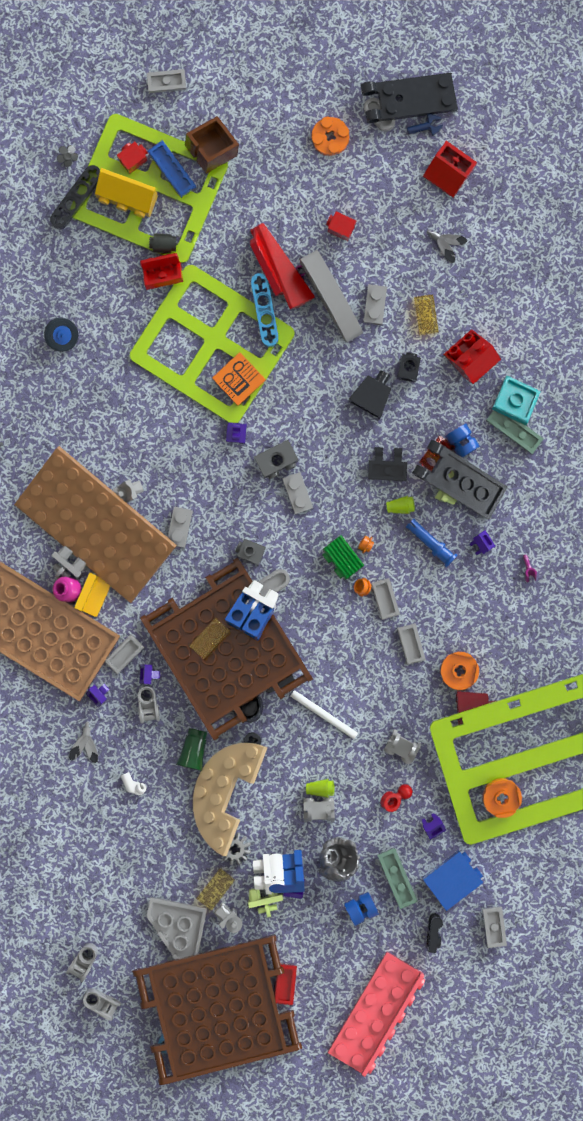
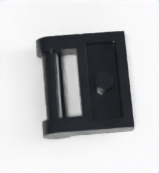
M437 913L430 914L428 920L426 948L430 953H436L437 948L441 947V936L438 934V931L443 926V921Z

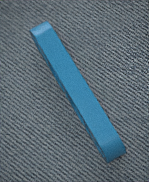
M257 273L251 279V287L261 340L266 347H274L278 343V331L269 283L264 274ZM257 278L265 281V283H262L263 291L267 289V292L255 293V291L259 292L258 284H254V282H257ZM259 297H267L269 300L268 304L260 306L257 302ZM263 315H270L272 322L265 325L261 322V318ZM274 327L270 331L271 336H275V339H273L272 343H269L268 340L264 339L267 338V330L262 331V328L269 329Z

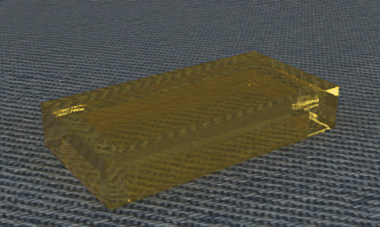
M433 294L414 297L419 336L438 333Z
M215 618L191 643L190 647L205 659L230 633V630Z
M219 868L196 899L212 911L235 879L222 868Z

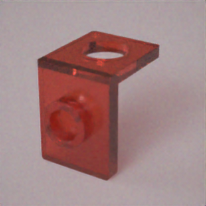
M440 435L435 440L436 442L442 444L444 447L451 451L455 447L454 445H450L449 442ZM428 450L419 463L432 471L434 466L428 464L427 458H432L437 463L440 456Z

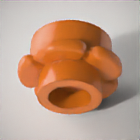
M365 535L362 538L358 549L363 554L366 551L370 552L374 545L372 537L369 538Z
M367 578L356 580L354 584L355 593L361 597L368 595L371 591L370 581Z

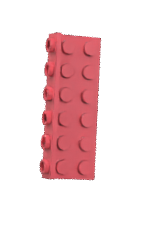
M386 952L332 1043L328 1053L359 1071L364 1077L367 1073L371 1074L376 1065L374 1063L377 1056L381 1057L385 1051V1042L387 1039L391 1040L395 1034V1025L397 1022H402L406 1014L404 1013L405 1008L412 1005L415 999V991L422 988L425 979H423L424 973L391 953Z

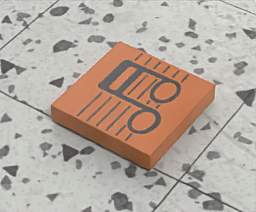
M240 352L212 377L237 406L244 402L266 381Z

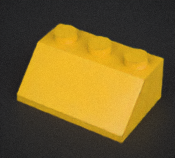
M101 168L95 191L96 198H98L100 203L109 205V203L114 204L117 209L125 212L128 209L133 211L134 215L141 218L151 216L158 198L155 187Z

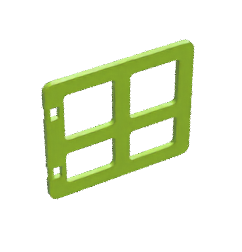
M112 114L106 123L88 166L95 165L100 170L103 168L155 187L158 193L191 206L193 211L178 245H176V252L157 253L162 256L177 253L180 262L185 263L191 256L227 171L228 162L208 173L200 193L190 191L180 198L168 181L161 179L162 172L153 160L148 171L144 172L136 169L129 174L120 161L110 158L108 154L117 133L123 131L155 145L163 140L172 153L196 161L197 157L194 158L185 147V142L122 115ZM90 171V178L88 179V181H86L85 178L83 179V181L87 182L89 186H91L92 184H90L89 181L92 177L97 178V171ZM211 177L217 179L214 189L208 187ZM80 185L77 193L83 195L87 192V187ZM90 194L73 217L85 224L153 251V249L149 248V239L153 236L139 231L143 218L134 215L133 211H130L124 224L88 210L86 206L90 199ZM74 201L72 202L70 210L74 209L76 206V203ZM188 231L194 233L191 243L185 241Z
M187 265L182 271L183 282L173 285L131 350L130 358L137 365L227 422L239 423L263 384L250 395L245 405L240 404L237 406L233 402L231 406H228L196 386L197 378L215 350L220 349L233 358L240 352L267 380L294 338L295 332L291 326L275 317L278 331L277 345L281 346V349L275 356L270 353L274 347H269L264 356L258 358L226 337V333L239 313H244L258 322L255 304L198 267ZM193 282L228 303L227 308L214 327H209L178 307L179 301ZM263 315L261 322L268 325L272 322V318L270 315ZM168 319H173L204 339V344L183 375L177 374L147 354L148 349Z

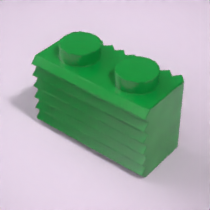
M342 535L323 548L325 553L322 556L328 563L332 562L335 565L334 571L340 579L344 577L346 580L364 567V564Z

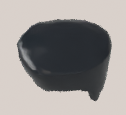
M257 696L240 707L247 719L246 722L252 723L260 718L264 707L262 698Z

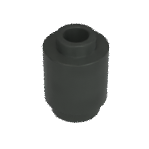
M154 233L153 237L149 239V248L153 249V253L176 252V236Z

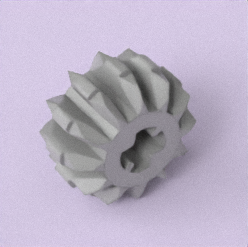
M237 832L236 838H233L231 847L234 844H238L240 851L232 853V849H229L227 856L223 858V861L231 858L230 865H233L234 859L240 865V857L245 861L248 859L243 853L251 854V850L245 849L251 846V843H243L247 836H243L240 840V832Z

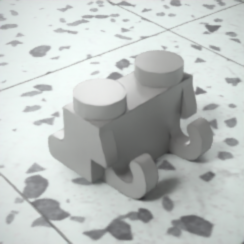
M394 729L384 751L390 755L397 754L401 756L403 762L411 764L422 743H412L401 737V734L397 733L398 731Z
M313 798L303 800L304 823L312 820L335 822L334 798H324L322 802H315Z

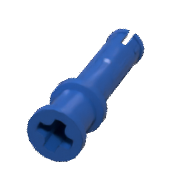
M412 519L406 526L432 550V555L434 557L437 556L445 564L446 568L458 556L447 549L445 543L438 542L415 519Z

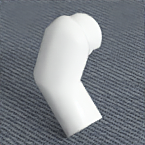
M129 772L121 775L127 792L135 795L144 794L146 791L145 784L133 781Z

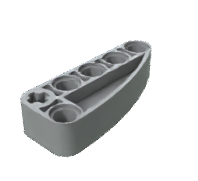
M315 250L301 258L300 265L345 342L348 343L362 335L363 331L319 251Z

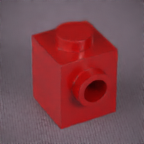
M135 141L132 144L127 143L121 149L122 151L117 154L118 160L129 174L148 161L146 156L148 152L142 144L138 146Z
M336 211L334 216H329L326 226H329L328 233L349 241L357 220Z

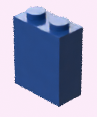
M459 850L422 877L446 911L483 884L481 872L477 867L473 869L469 864L472 860L466 852L461 853Z

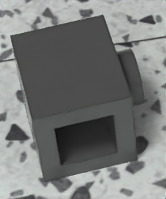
M244 538L243 542L239 541L235 552L238 553V558L259 566L266 547Z

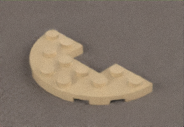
M237 743L223 748L208 760L196 781L193 794V812L196 825L206 843L222 856H227L240 819L225 813L238 778L254 784L268 748L263 745Z

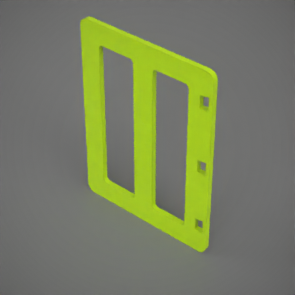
M583 674L444 717L430 724L431 736L465 843L469 845L476 844L583 810V789L517 809L514 815L507 818L494 816L478 821L468 793L470 789L490 783L495 779L510 777L582 754L583 732L465 770L460 767L453 740L457 737L583 698ZM576 682L577 688L566 690L565 685ZM519 700L520 706L509 708L507 703ZM462 718L463 724L452 727L450 721Z

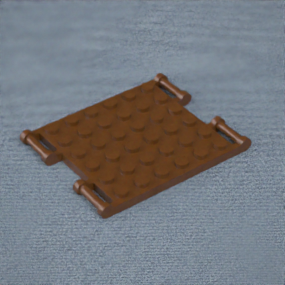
M238 557L233 559L234 562L213 575L209 574L205 578L212 589L179 609L172 597L168 600V603L150 614H144L140 617L214 741L219 738V735L240 722H246L247 719L240 707L273 687L281 700L285 697V694L306 681L310 682L313 680L273 614L266 624L259 641L226 623L225 618L245 587L248 588L253 582ZM235 569H239V573L218 586L215 582ZM174 610V613L152 626L150 624L151 621L167 611ZM299 670L302 671V676L280 689L278 683ZM233 711L236 712L237 716L218 728H213L212 724Z
M275 934L132 970L133 977H136L141 998V1009L156 1006L165 1043L150 1046L151 1053H154L159 1074V1085H166L302 1049L294 1023V1010L278 1013L270 977L284 973L275 943L277 941ZM264 944H268L273 964V969L268 970L262 946ZM149 974L154 994L153 1000L148 998L143 975ZM285 1019L291 1039V1044L287 1046L280 1022ZM164 1050H167L172 1075L167 1076L161 1053Z

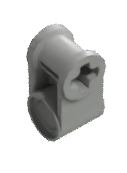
M144 686L138 692L140 723L143 724L144 721L151 720L158 722L160 721L156 692L153 687ZM143 690H149L152 693L150 700L142 698Z
M92 943L85 944L72 961L66 973H71L83 983L98 955L97 947ZM84 950H91L93 952V957H86L84 955Z
M95 988L88 989L83 997L85 1007L109 1021L113 1020L115 1010L121 1005L119 1000ZM93 994L97 997V1001L91 1003L87 1000V996Z

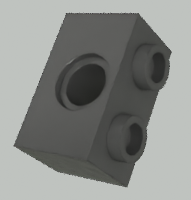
M289 440L254 456L264 479L268 477L269 480L279 476V471L286 469V471L293 469L299 461ZM280 456L283 462L281 465L275 466L272 464V458Z

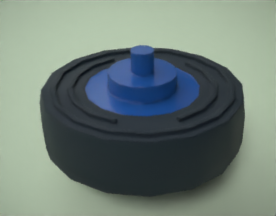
M63 317L51 320L44 331V339L47 345L58 352L72 349L79 337L76 325L71 320Z

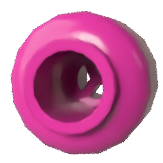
M60 577L53 585V594L59 601L74 602L81 593V584L75 578Z

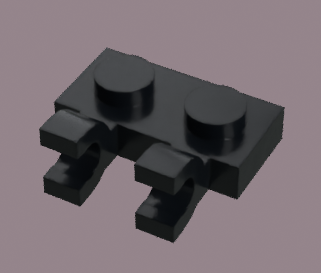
M375 447V460H369L368 479L407 481V462H402V448H394V461H383V447Z

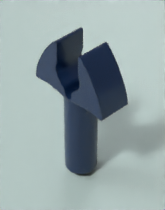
M427 114L428 120L426 123L407 127V133L414 134L428 130L434 136L442 129L443 125L434 127L431 124L434 121L441 120V117Z

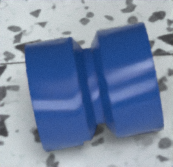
M467 424L458 427L445 436L449 444L455 446L454 452L462 458L480 447L476 438L470 436L472 432ZM466 440L467 444L462 446L460 442Z
M369 892L360 895L357 901L352 899L344 903L354 926L365 922L366 917L371 919L379 915ZM365 904L367 911L362 913L359 905Z

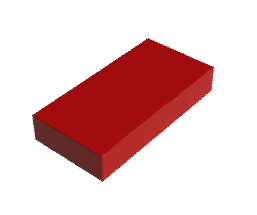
M281 964V967L284 968V973L276 976L275 1001L276 1004L293 1005L297 965Z

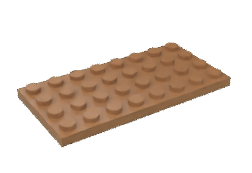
M60 446L55 449L14 504L62 546L69 548L75 557L82 559L88 568L130 603L134 601L177 547L174 542Z
M0 561V653L80 702L121 636L80 610L75 609L67 602L59 601L55 598L54 594Z

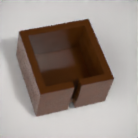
M218 116L186 133L185 147L194 158L197 157V163L206 174L238 155L239 143Z

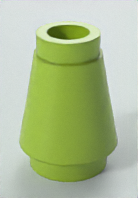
M407 495L386 502L388 513L411 514V512H415L413 496L409 497Z
M324 779L306 783L307 795L326 798L334 796L335 786L333 780Z

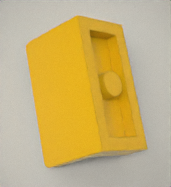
M89 573L74 608L97 617L111 586L99 576Z

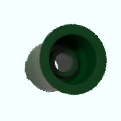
M189 728L176 765L202 771L207 732Z

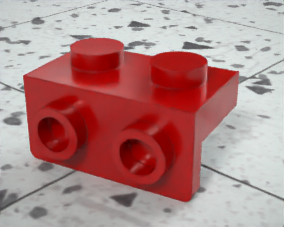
M177 253L140 261L146 290L183 282L181 262Z

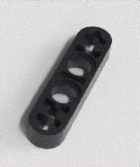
M90 165L84 170L52 213L50 222L55 229H64L95 189L100 169L97 166ZM90 171H97V178L92 177L89 181L90 184H92L91 186H89L87 182L83 181L84 178L86 179V181H88V179L90 178ZM80 185L87 187V192L83 195L76 192L77 187ZM69 200H73L76 203L75 208L72 210L65 208V204ZM63 209L69 216L67 217L65 214L62 217L64 222L56 224L55 218L62 216L63 213L60 210Z

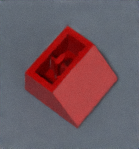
M446 140L422 177L454 198L475 169L477 162Z
M472 329L443 354L458 372L472 384L476 383L501 360L493 345Z

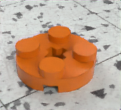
M328 116L318 121L312 130V142L315 149L326 156L343 152L349 143V129L346 124L338 118ZM333 132L334 137H336L335 140L331 139L328 141L326 133Z
M454 652L443 660L440 674L443 682L448 687L455 690H465L477 681L479 666L470 654ZM459 665L465 670V673L461 674L460 677L454 672V669L458 668Z
M499 778L485 786L483 804L494 816L498 818L510 817L521 806L522 793L512 780ZM502 793L505 796L507 795V798L504 799V803H501L500 800H497V797H499Z

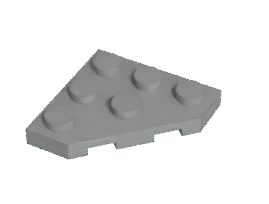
M150 897L146 917L173 955V958L176 960L199 953L207 908Z

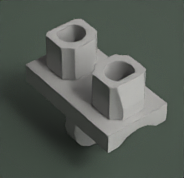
M127 480L112 489V491L126 503H129L137 498V494L143 492L144 489L140 481L131 483V480Z
M66 546L51 555L63 565L60 567L56 563L53 566L57 571L55 577L57 579L61 576L70 577L71 575L66 572L68 569L80 579L83 575L81 572L86 567V563L78 557L71 565L67 559L73 552Z
M223 902L214 912L220 919L219 926L223 929L226 925L228 931L237 933L242 928V920L237 916V910L234 907L230 910Z

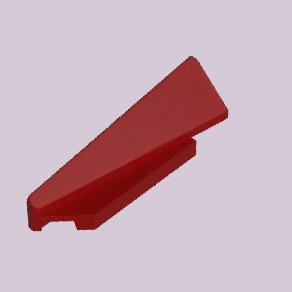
M261 223L251 229L250 232L253 239L250 240V246L275 296L284 295L290 309L299 308L314 299V294L265 224Z

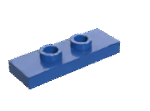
M163 140L147 151L180 198L196 188L192 179Z

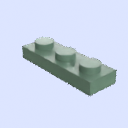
M494 410L486 420L531 455L544 439L526 425Z
M395 847L378 854L377 856L399 908L402 909L418 902Z

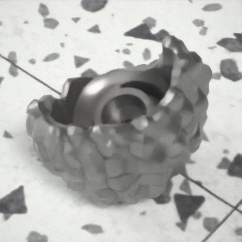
M343 837L332 838L323 843V849L319 855L321 867L319 873L327 878V880L337 882L348 880L351 876H354L357 869H359L360 856L357 854L356 843Z

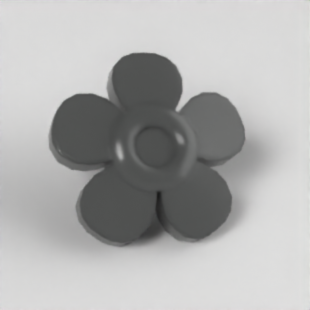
M69 145L67 148L65 146L59 147L58 151L61 154L57 155V161L59 163L64 162L66 167L71 166L72 161L78 159V154L74 153L75 147L73 145Z

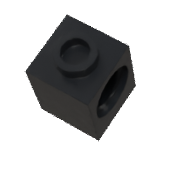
M406 352V355L402 354L397 379L416 383L421 361L417 354ZM411 362L415 368L413 371H407L404 368V364Z

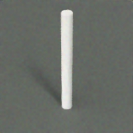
M293 691L290 697L352 739H355L358 734L356 731L297 691Z

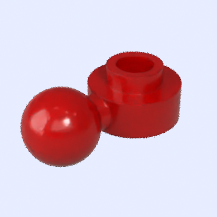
M403 784L399 786L397 793L392 791L386 792L381 797V807L388 812L396 811L400 807L401 799L406 800L412 796L413 790L411 786Z

